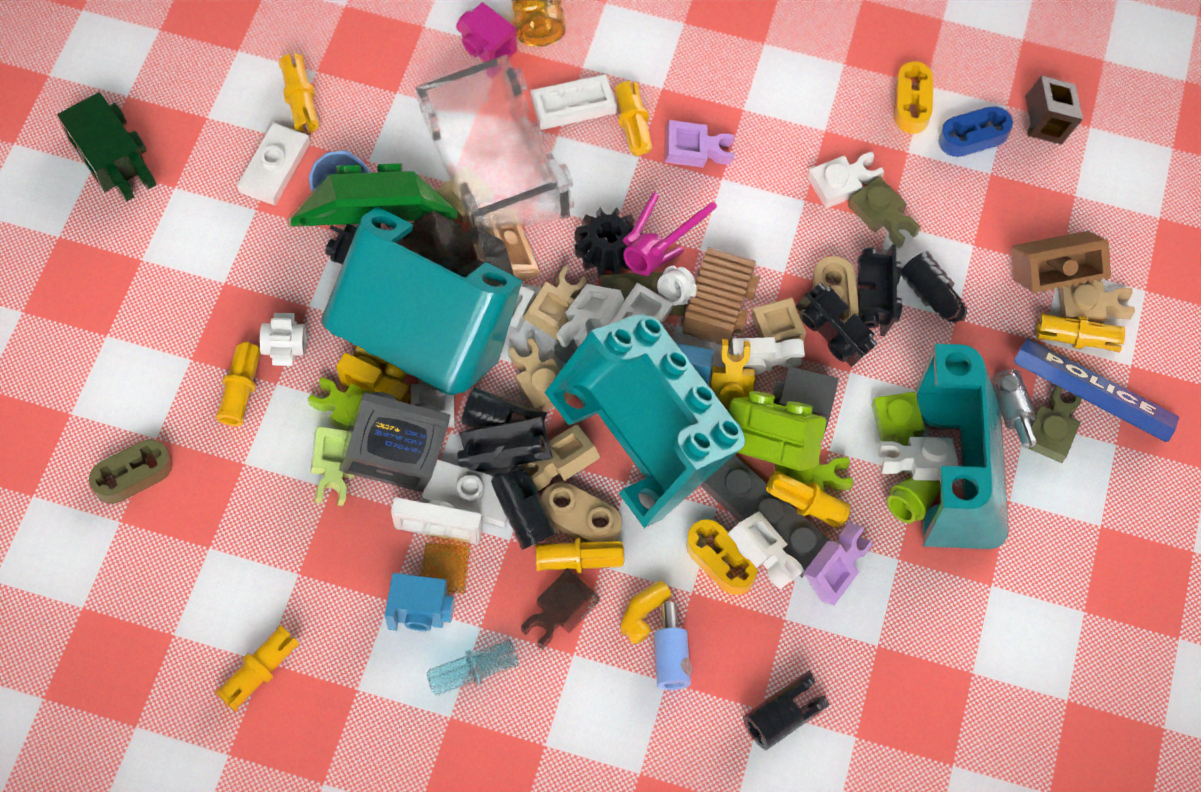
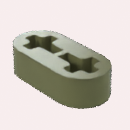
M152 439L138 442L95 465L89 475L90 487L102 502L109 504L121 502L165 479L172 469L171 456L162 442ZM150 454L153 455L158 464L151 469L144 457ZM111 474L116 478L118 485L113 489H109L104 479Z

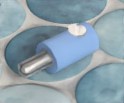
M665 602L661 605L663 629L654 632L657 687L663 690H679L691 686L690 675L692 673V665L689 660L688 633L685 629L678 628L677 604Z

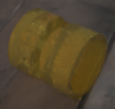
M511 0L519 41L533 47L548 46L559 41L566 33L563 8H560L562 0Z

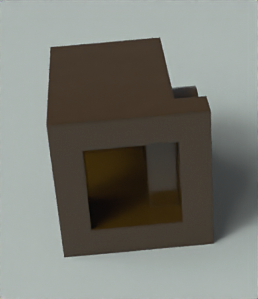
M1040 76L1025 96L1031 124L1027 129L1029 137L1062 145L1083 120L1076 84Z

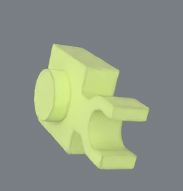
M317 427L315 430L310 473L323 475V479L319 482L316 489L315 503L322 502L324 489L332 488L338 493L337 506H343L346 501L347 486L342 477L353 479L354 475L339 471L347 435L345 430Z

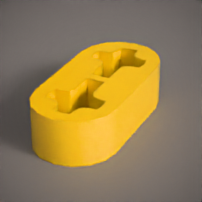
M913 61L904 64L899 70L895 84L894 119L895 124L902 131L917 134L928 127L932 115L933 73L924 63ZM910 77L917 78V83L919 84L917 90H912ZM910 104L916 105V115L918 118L911 117L909 112Z
M709 519L694 523L689 529L686 541V548L690 557L725 592L740 595L749 591L754 585L758 569L739 552L736 543L728 535L725 528L716 521ZM701 534L704 538L711 535L714 536L713 547L719 554L708 545L703 548L698 547L699 535ZM724 560L735 569L743 566L746 569L744 573L745 580L738 576L732 580L728 578L730 568Z

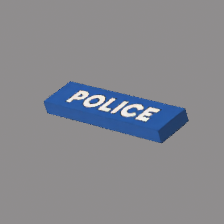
M1026 338L1014 359L1015 364L1164 442H1169L1176 430L1180 416L1029 338Z

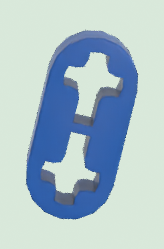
M997 106L986 107L952 117L943 124L938 140L939 146L944 153L953 157H962L1000 146L1009 137L1013 126V119L1007 110ZM988 122H991V124L993 125L986 127ZM1000 126L1001 128L997 131L995 127ZM955 132V134H956L958 137H963V136H965V139H964V141H960V139H959L958 137H950V136H951L952 133Z

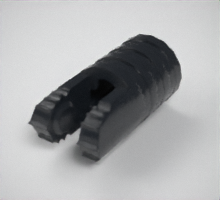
M929 251L916 255L904 265L901 277L903 280H906L908 286L914 290L916 296L921 299L925 306H931L936 313H939L943 320L946 319L948 322L956 324L957 322L965 321L968 307L965 306L964 302L962 303V299L953 289L954 282L940 268V265L933 259Z
M473 388L463 411L462 424L478 429L510 423L513 413L524 416L525 419L542 417L544 422L547 412L478 388Z
M516 465L510 468L509 473L499 472L494 474L491 483L503 512L514 531V535L521 549L524 550L557 534V531L532 479L529 477V473H527L524 466Z
M810 670L743 716V722L747 731L762 749H770L829 707L830 703L825 695L813 698L800 709L794 702V698L808 690L815 683Z

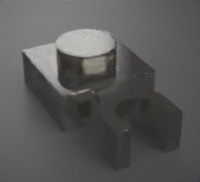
M567 568L537 598V605L544 611L530 616L521 625V632L527 635L533 627L540 626L544 628L546 633L538 640V647L543 650L552 641L554 630L559 625L570 634L600 603V596Z

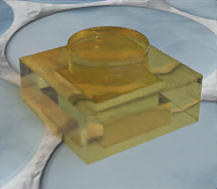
M425 542L421 577L444 579L447 582L448 592L465 594L470 546Z

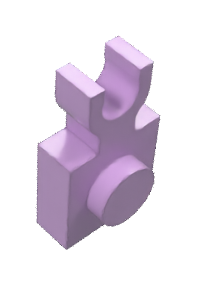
M669 120L665 127V163L703 168L707 158H710L718 164L730 165L734 159V153L724 152L719 146L730 147L734 141V135L718 134L717 136H708V125Z
M848 522L840 533L838 543L828 540L803 573L821 601L835 605L859 573L854 563L859 557H863L873 545L870 540L859 537L864 531L862 526Z

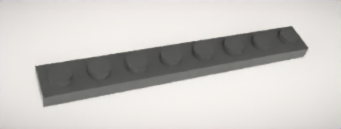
M572 339L567 347H562L560 342L554 347V354L565 364L578 348L575 340ZM735 455L700 485L739 522L760 511L788 544L783 548L785 553L794 557L801 564L804 572L828 540L831 541L804 516L798 514L792 505L766 491V482ZM801 573L799 576L803 578L804 574Z

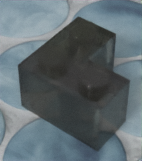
M431 211L412 222V231L403 237L405 248L463 278L469 276L485 262L514 276L503 240L477 226L464 233L461 225L435 211ZM492 279L483 280L486 284L493 287L501 285L500 282Z

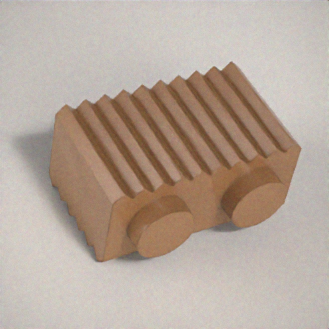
M1090 230L1013 245L1011 247L1014 281L1036 295L1039 291L1045 293L1047 289L1053 292L1055 288L1061 290L1063 286L1069 288L1071 284L1077 286L1079 283L1085 285L1087 281L1093 283L1094 280L1100 282L1102 278L1108 280L1111 277L1108 240L1097 236V234L1090 232Z
M708 247L696 282L697 293L695 297L691 296L682 332L685 335L691 334L693 337H699L702 340L707 339L709 342H716L717 344H721L722 339H728L729 346L731 345L734 333L742 335L749 311L742 308L746 298L754 300L760 276L753 275L756 261Z

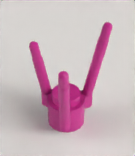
M652 193L632 231L623 239V243L627 246L623 253L625 263L633 272L649 276L656 268L684 252L683 247L679 246L665 253L670 245L717 208V204L715 202L709 203L662 239L656 233L640 235L659 198L657 193Z

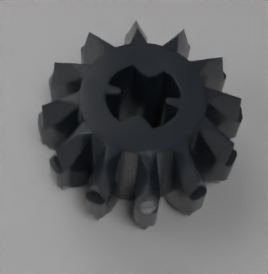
M600 207L596 212V218L585 214V217L582 219V226L577 227L574 234V240L576 241L574 252L577 258L583 259L582 265L585 271L597 267V274L600 277V275L605 274L606 270H611L614 275L621 274V267L631 270L623 257L624 250L627 248L623 243V239L634 227L632 214L620 218V211L617 207L612 211V214H606Z

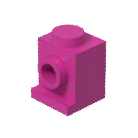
M480 3L475 9L465 12L459 18L456 29L462 33L464 48L473 57L479 56L484 60L485 71L489 74H492L517 52L516 27L485 3Z

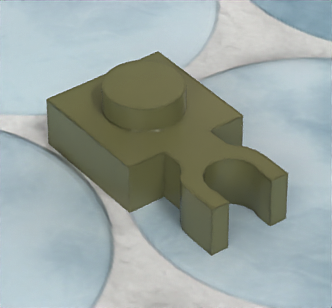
M881 177L872 181L849 199L848 207L874 233L884 227L889 233V239L898 249L903 246L905 241L904 235L898 230H907L914 238L918 235L921 228L913 218L902 215L907 203Z
M1056 386L1049 401L1050 408L1041 405L1034 417L1031 427L1037 442L1035 446L1030 447L1029 445L1027 449L1063 463L1081 423L1069 416L1075 413L1082 398L1075 396L1072 403H1064L1060 399L1062 388Z

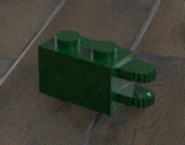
M100 91L57 114L67 139L104 193L116 187L122 198L126 202L134 198L133 189L127 180L138 175L141 183L148 190L157 185L153 175L144 163L142 154L147 152L141 138L135 130L128 133L123 126L127 124V121L122 111L115 102L109 105Z

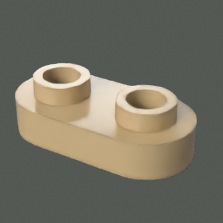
M828 256L821 259L815 267L812 286L814 288L820 282L826 288L830 285L849 306L840 315L842 322L845 323L854 314L858 316L859 312L855 270L849 261L839 256ZM835 279L839 284L831 285L826 280Z
M555 483L543 492L541 501L556 530L575 540L576 538H581V542L619 540L622 530V519L620 513L612 505L568 483ZM559 498H565L570 504L561 508L556 506L554 502ZM596 518H603L608 524L603 528H598L592 522Z

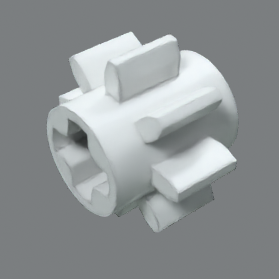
M274 313L271 323L261 324L260 352L262 355H270L272 365L293 366V360H296V356H305L307 328L306 324H297L295 322V313Z

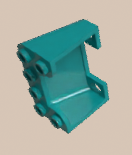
M377 206L365 214L359 222L321 317V323L331 334L342 337L364 349L370 355L377 356L400 368L404 373L413 375L436 387L444 394L455 395L469 390L499 362L523 280L487 262L466 278L455 274L397 244L396 242L412 231L413 224ZM381 223L389 225L393 230L380 229ZM492 279L498 281L503 287L490 286L483 280Z
M638 314L591 330L544 392L568 425L598 414L646 479L623 488L619 495L643 528L667 516L741 450L745 444L744 433L740 425L733 419L716 397L714 391L693 367L688 357L680 350L664 329L662 323L652 316ZM564 393H571L577 396L583 408L577 409L570 406L564 398ZM639 494L649 495L653 498L655 504L650 509L645 508L639 500Z
M935 344L916 387V397L923 422L937 428L960 429L962 466H941L939 469L941 504L930 508L923 518V547L997 548L1004 544L1008 538L1009 531L1000 406L983 357L977 350L960 344ZM963 478L964 500L956 497L952 491V483L957 479Z

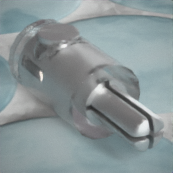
M1014 369L1002 371L991 379V383L1005 425L1009 429L1017 430L1022 447L1029 448V445L1033 447L1037 441L1030 424L1035 421L1037 416L1021 372Z

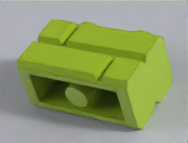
M749 391L748 397L733 398L730 403L729 413L740 425L745 437L744 447L737 453L798 471L813 469L818 465L822 447L820 442L824 437L827 420L825 417L812 414L813 406L788 401L786 406L774 403V395L758 391Z

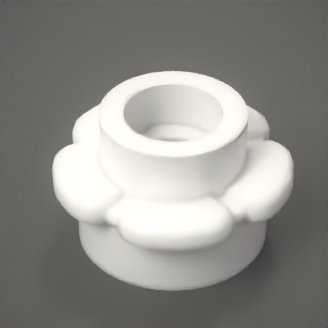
M667 267L657 283L659 295L673 302L674 306L687 304L691 296L695 297L697 293L695 279L690 271L684 267Z

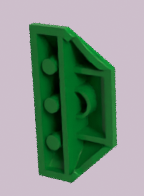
M402 163L377 164L378 172L361 173V165L336 166V174L326 175L290 214L287 218L288 227L359 224L361 218L377 206L405 221L457 219V211L414 171H402Z

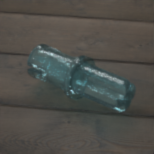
M510 639L475 653L467 650L464 657L429 669L427 671V681L434 695H441L472 682L480 685L483 678L512 667H518L517 655L513 656V654L498 659L500 656L515 651Z

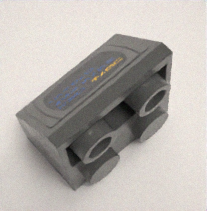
M364 392L348 425L339 471L423 492L432 478L451 414L439 412L437 407L430 404L418 403L412 405L400 402L394 396L387 393L374 392L369 394Z

